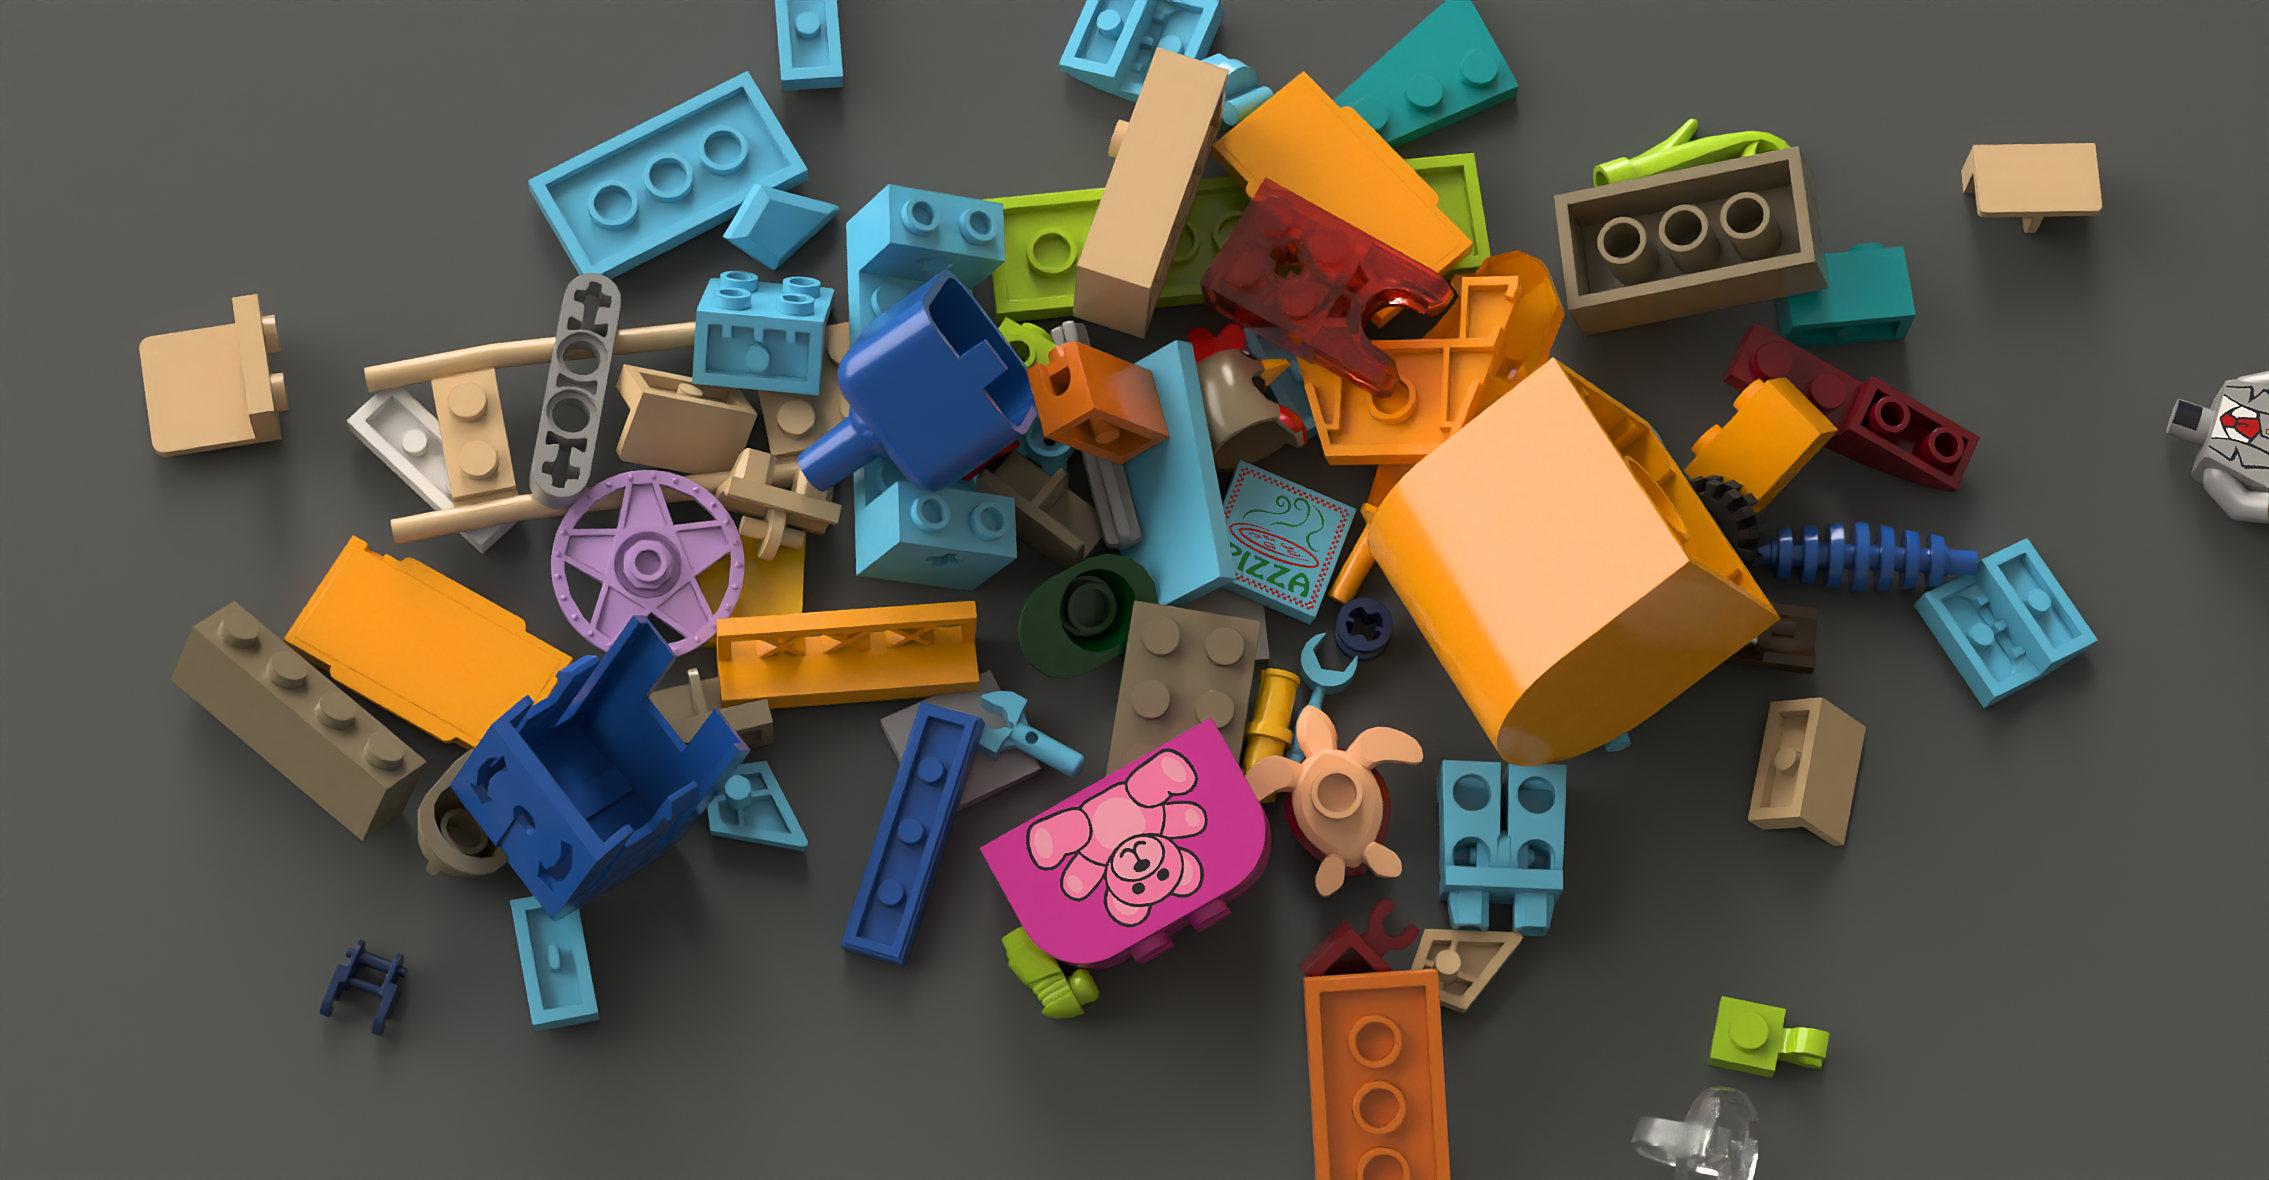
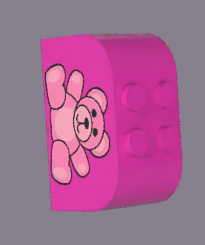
M1211 717L982 846L980 850L1023 928L1038 947L1069 966L1087 970H1101L1119 965L1132 957L1140 965L1145 964L1173 948L1174 944L1169 936L1191 924L1198 933L1231 915L1232 913L1227 904L1252 888L1267 866L1271 852V830L1264 809Z

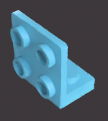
M727 271L721 273L720 278H710L696 310L692 384L819 395L822 381L825 326L834 303L835 290L833 288L820 287V281L809 277H788L783 279V284L759 282L758 276L749 272Z

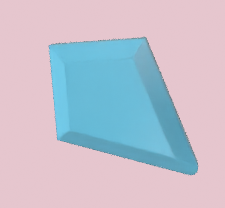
M754 184L723 238L766 268L775 271L839 213L840 208L827 202Z
M767 761L740 764L707 806L710 833L713 836L799 851H806L808 848L807 838Z

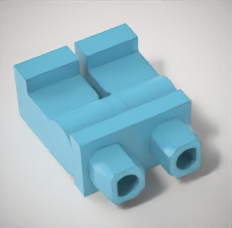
M1442 760L1436 776L1437 802H1439V901H1448V913L1452 930L1487 931L1489 927V903L1512 904V932H1520L1522 936H1545L1547 934L1554 906L1563 891L1562 868L1567 765L1543 764L1541 766L1523 767L1508 763L1502 778L1501 791V762ZM1500 799L1501 805H1503V829H1500Z

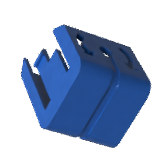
M633 615L602 660L597 655L583 656L558 671L556 677L559 682L548 697L533 705L534 701L529 695H526L492 723L450 785V788L497 848L501 847L508 856L507 862L554 922L573 913L647 866L677 844L751 751L719 709L712 711L687 746L649 699L650 694L677 659V655L648 618L643 615Z

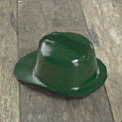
M1106 553L1087 558L1044 581L1029 594L1020 611L1018 636L1023 654L1033 668L1046 676L1069 680L1085 675L1125 653L1134 600L1158 604L1153 580L1143 566L1127 556Z

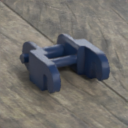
M360 939L354 949L348 948L346 952V957L350 958L347 967L341 964L337 965L322 1000L320 1015L328 1018L331 1016L334 1008L332 1006L333 1001L339 1000L343 990H350L351 986L380 997L382 1003L373 1023L372 1034L381 1037L385 1030V1020L391 1019L401 995L399 987L396 985L399 976L404 978L408 969L402 967L404 955L398 953L393 961L366 952V941ZM360 965L386 973L387 975L382 987L356 978Z

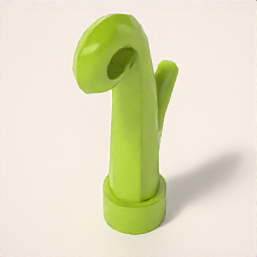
M1689 119L1671 137L1643 154L1629 160L1621 157L1595 166L1593 181L1594 186L1598 187L1790 148L1785 140L1768 132L1744 131L1709 136L1689 142L1698 129V121L1696 119Z

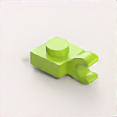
M1722 996L1719 1002L1708 1065L1770 1078L1775 1073L1777 1060L1807 1068L1821 1069L1822 1061L1826 1058L1830 1033L1804 1027L1783 1028L1786 1009Z

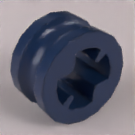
M1361 597L1349 601L1342 607L1337 616L1334 630L1336 646L1343 655L1352 660L1356 656H1358L1357 661L1362 662L1378 658L1385 652L1390 643L1393 632L1391 613L1384 604L1372 598ZM1360 617L1365 625L1373 623L1378 625L1374 632V641L1367 642L1362 634L1352 637L1348 633L1352 631L1354 618Z

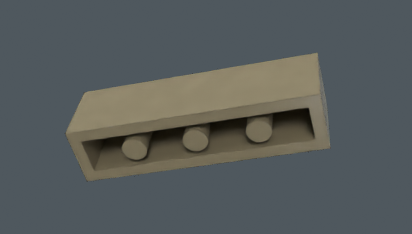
M231 602L192 627L170 679L361 841H364L403 813L427 763L426 760L237 602Z

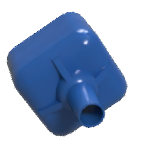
M943 270L870 322L860 333L842 358L837 371L838 385L843 397L850 405L849 416L798 455L799 467L811 485L818 491L824 492L879 457L882 459H892L905 478L919 489L929 491L945 489L955 484L1027 433L1038 414L1026 372L1028 367L962 281L952 272Z

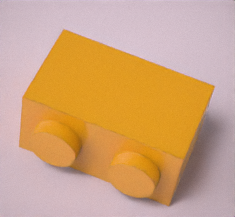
M1786 377L1767 380L1765 383L1758 379L1750 384L1733 403V406L1738 410L1736 415L1723 428L1716 424L1697 440L1691 449L1696 458L1683 470L1691 479L1700 476L1706 478L1716 475L1724 476V483L1735 480L1742 484L1743 487L1739 493L1743 496L1752 493L1758 500L1756 504L1751 506L1754 514L1761 513L1838 431Z

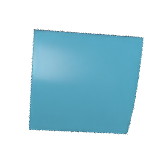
M1087 0L1058 65L1062 72L1084 83L1137 103L1156 48H1163L1200 61L1204 60L1225 13L1219 0Z
M2028 538L1980 560L1975 576L1962 575L1924 593L1914 604V607L1984 709L2051 673L2091 648L2098 641Z

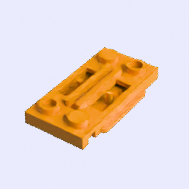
M1304 71L1212 145L1211 156L1245 190L1246 197L1332 285L1338 286L1379 329L1471 253L1473 242L1437 207L1439 201L1438 194L1352 107L1344 106L1340 108Z
M354 535L283 639L284 643L301 657L330 672L331 678L338 684L439 741L447 744L454 742L468 751L475 749L491 724L523 697L529 695L534 701L533 705L548 697L559 682L556 677L558 671L573 663V658L527 633L526 623L522 618L414 558L407 557L400 562L388 554H385L383 557L372 551L367 542Z

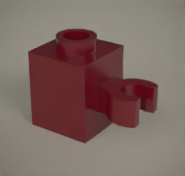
M1384 899L1372 908L1368 917V928L1361 935L1344 920L1298 966L1307 977L1394 971L1393 968L1382 957L1389 950H1402L1410 946L1416 940L1420 930L1413 923H1410L1398 935L1386 934L1383 930V920L1396 906L1389 899Z

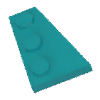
M1446 0L1333 101L1340 108L1344 106L1352 107L1395 149L1516 97L1519 84L1471 0Z

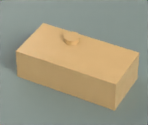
M1156 48L1130 122L1119 119L1110 142L1108 156L1114 157L1116 160L1077 263L1073 307L1074 317L1142 339L1145 338L1210 158L1212 145L1216 141L1222 124L1229 69L1163 48Z

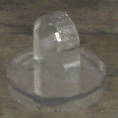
M1715 1085L1704 1089L1696 1098L1683 1123L1655 1117H1641L1638 1120L1630 1146L1639 1155L1651 1161L1675 1168V1180H1753L1759 1147L1757 1146L1758 1139L1749 1137V1122L1757 1123V1112L1748 1094L1735 1088Z

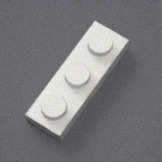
M403 387L378 391L347 420L349 431L435 511L454 508L438 420ZM517 522L460 532V534L481 554H484Z

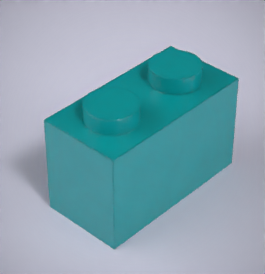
M1879 243L1859 244L1846 252L1825 253L1828 289L1774 299L1780 336L1802 349L1905 339L1916 316L1904 247L1884 248Z

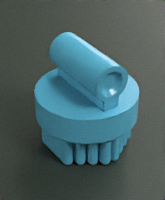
M1216 54L1201 60L1229 69L1220 130L1233 128L1274 95L1270 88L1266 86L1259 87V78L1256 71L1237 59H1228L1221 54Z

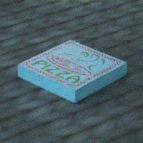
M1240 460L1222 501L1236 580L1222 586V588L1311 625L1316 618L1357 509Z

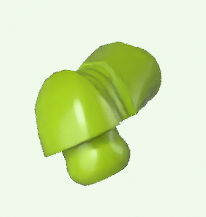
M1023 926L1013 930L1001 939L1007 951L1006 956L1009 960L1007 966L1025 986L1033 990L1032 992L1037 995L1038 1000L1042 1001V1005L1045 1007L1041 1012L1042 1015L1054 1019L1074 1018L1085 1013L1082 1005L1093 1002L1099 997L1100 991L1087 969H1078L1066 977L1058 960L1038 947L1028 936Z

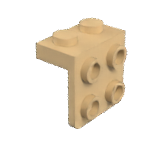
M258 294L232 298L235 317L234 324L150 336L140 343L139 351L151 440L154 451L159 456L171 457L282 439L278 412L289 410L288 395L284 374H273L270 357L272 353L281 352L275 314L263 316Z

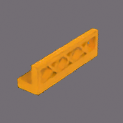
M975 601L717 619V666L721 709L766 698L769 708L775 709L923 698L939 694L979 691L980 681L975 648L977 624ZM813 635H822V636L806 637V636H813Z

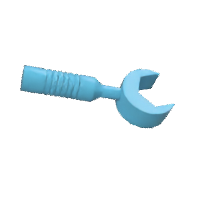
M1326 632L1315 635L1306 642L1299 661V672L1302 681L1313 690L1308 705H1312L1320 710L1325 694L1332 695L1342 692L1351 684L1356 673L1358 656H1356L1344 672L1321 669L1315 652L1325 641ZM1302 708V709L1299 711V714H1298V717H1297V720H1296V725H1297L1298 718H1299V716H1300V714H1301V712H1302V710H1303L1304 708ZM1295 725L1292 747L1286 751L1285 758L1300 763L1305 755L1300 750L1296 738Z

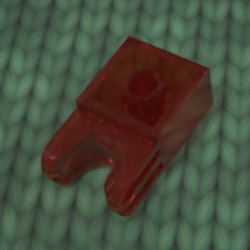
M1266 177L1200 281L1204 302L1208 307L1312 365L1316 363L1379 398L1392 397L1400 384V377L1394 359L1373 345L1366 337L1364 330L1368 321L1376 312L1386 307L1397 306L1409 308L1422 315L1432 317L1443 312L1454 295L1446 279L1434 270ZM1283 266H1300L1301 272L1298 275L1289 271L1287 278H1283L1278 274V270Z

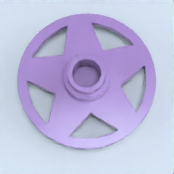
M657 470L630 471L607 478L586 491L568 510L558 528L553 543L551 576L559 606L572 627L590 644L606 653L633 615L648 617L652 614L685 637L681 641L669 643L668 645L677 655V658L686 655L704 645L717 634V619L730 618L739 600L743 586L744 551L739 532L730 514L715 496L704 487L683 476ZM660 486L691 497L708 511L715 520L673 525ZM625 488L617 529H574L576 524L595 503ZM730 553L729 586L719 609L713 616L696 577ZM565 564L603 584L591 623L583 617L570 595L565 574Z

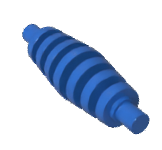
M1854 522L1852 524L1849 544H1844V528L1842 523L1827 525L1824 543H1818L1817 525L1803 526L1799 541H1793L1791 527L1777 528L1775 537H1770V540H1767V545L1759 547L1757 551L1764 555L1759 565H1768L1769 569H1773L1774 578L1788 581L1792 566L1798 567L1800 583L1814 585L1817 568H1823L1824 586L1839 589L1843 569H1848V587L1850 592L1865 591L1869 570L1873 571L1875 591H1887L1891 588L1894 572L1899 574L1900 589H1914L1919 573H1924L1925 586L1927 588L1939 587L1942 584L1943 577H1947L1948 574L1975 576L1978 566L1976 550L1949 549V546H1945L1943 536L1929 534L1926 548H1920L1918 532L1904 529L1900 547L1895 546L1893 527L1879 525L1874 545H1870L1868 523Z

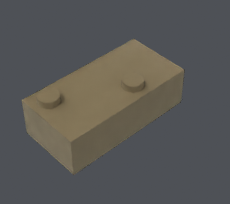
M1800 146L1554 195L1567 307L1584 336L1829 288L1813 173Z

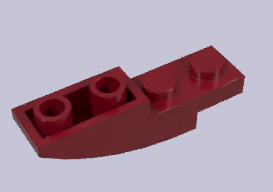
M1756 322L1746 330L1723 382L1743 392L1758 379L1765 383L1767 380L1786 377L1838 429L1823 447L1863 465L1917 484L1950 493L1957 490L1980 439L1979 436L1874 376L1864 383L1860 382Z

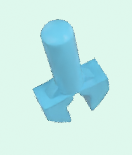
M1012 691L992 692L981 696L980 706L994 714L1001 715L1006 720L1007 727L995 730L985 725L977 747L979 753L996 761L1001 751L1017 748L1070 778H1074L1081 772L1085 763V758L1082 754L1028 725L1024 714L1028 706L1027 699Z

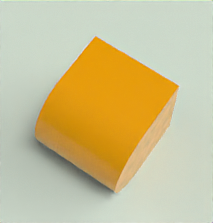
M1554 357L1434 449L1406 473L1385 497L1369 527L1368 546L1371 554L1499 755L1506 762L1516 766L1533 767L1561 762L1589 752L1616 739L1655 714L1781 619L1650 424Z

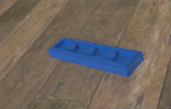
M920 701L840 945L845 951L906 968L985 726V722L981 717Z

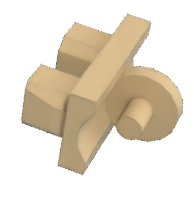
M746 448L738 455L730 477L717 488L715 498L726 510L747 515L742 516L738 532L741 535L758 539L757 558L772 561L780 545L800 550L805 534L803 531L822 536L829 524H838L842 505L832 502L833 487L824 492L818 491L806 479L800 467H797L795 470L791 491L771 486L777 458L766 452Z

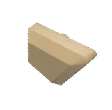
M1425 929L1411 970L1436 969L1439 978L1440 1005L1465 1014L1520 945L1523 936L1520 932Z

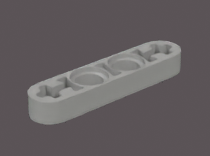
M585 273L577 276L568 284L558 321L529 476V487L534 498L542 505L552 509L569 508L585 493L592 467L621 308V294L617 285L608 277L598 273ZM586 295L599 297V309L592 331L580 330L585 309L583 302L586 299ZM573 349H585L596 357L598 369L588 375H577L566 368L563 356ZM565 405L574 406L585 413L588 425L576 433L566 432L555 425L552 413L557 408ZM558 449L571 451L566 471L567 478L569 479L566 481L564 488L552 486V476L549 475L554 470Z

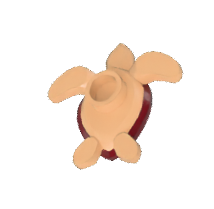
M1307 705L1302 710L1296 725V738L1300 750L1304 753L1305 757L1300 763L1276 755L1263 758L1245 774L1249 785L1260 803L1275 793L1285 792V813L1292 833L1307 852L1321 862L1315 875L1314 886L1318 894L1323 898L1329 897L1343 886L1344 875L1358 877L1368 868L1376 877H1399L1402 872L1401 860L1395 852L1383 846L1390 822L1391 800L1388 787L1375 767L1383 763L1417 765L1423 760L1421 746L1416 739L1404 732L1388 727H1374L1362 732L1347 750L1337 748L1338 736L1329 716L1320 709Z

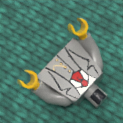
M2269 371L2225 381L2214 398L2210 409L2178 399L2171 413L2166 434L2199 445L2191 472L2193 479L2204 485L2205 491L2231 519L2269 524Z

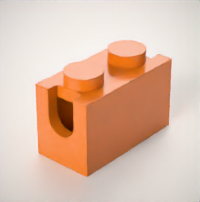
M1077 341L1061 344L1052 349L1048 354L1050 364L1043 365L1037 363L1026 370L1045 438L1122 465L1170 437L1151 370Z

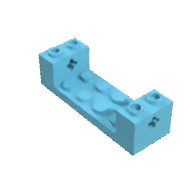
M888 184L846 223L850 347L870 322L943 270H948L957 276L972 294V289L1005 262L1003 204ZM878 457L853 473L856 576L973 591L1017 558L1015 498L975 492L976 478L979 476V473L969 482L960 479L955 484L939 491L919 489L905 478L892 459Z

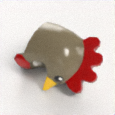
M1231 323L1225 326L1217 337H1214L1204 327L1194 328L1188 333V342L1193 345L1216 472H1234L1240 460L1254 465L1269 457L1286 443L1295 448L1306 445L1308 441L1307 432L1301 417L1290 408L1267 400L1265 397V392L1270 384L1290 366L1291 363L1287 359H1260L1247 351V339L1242 327L1238 324Z

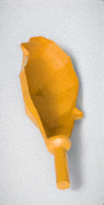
M1519 250L1485 258L1476 273L1455 274L1450 284L1459 297L1437 325L1422 338H1459L1462 277L1519 276L1522 283V296L1473 419L1548 361L1551 347L1565 317V312L1549 269L1542 260ZM1416 464L1378 465L1368 501L1362 504L1360 510L1367 525L1327 593V596L1335 602L1344 606L1354 599L1375 562V558L1368 546V532L1372 519L1388 493Z

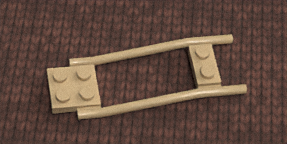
M696 321L616 330L612 356L694 347ZM849 322L825 326L822 381L819 395L758 390L770 454L777 458L771 486L781 489L792 488L795 470L799 467L798 455L849 416L850 405L843 397L838 385L837 375L840 362L850 349ZM555 337L487 344L364 368L369 393L431 381L454 508L392 519L391 527L395 545L523 520L566 515L571 507L552 509L542 505L534 498L533 494L518 495L495 369L551 363ZM573 349L563 356V361L596 357L585 349ZM732 470L683 477L694 481L715 496L717 488L730 477ZM660 486L666 503L694 500L670 488ZM586 487L585 492L588 491V490H589L590 488H592V487ZM625 488L595 503L587 513L621 509Z

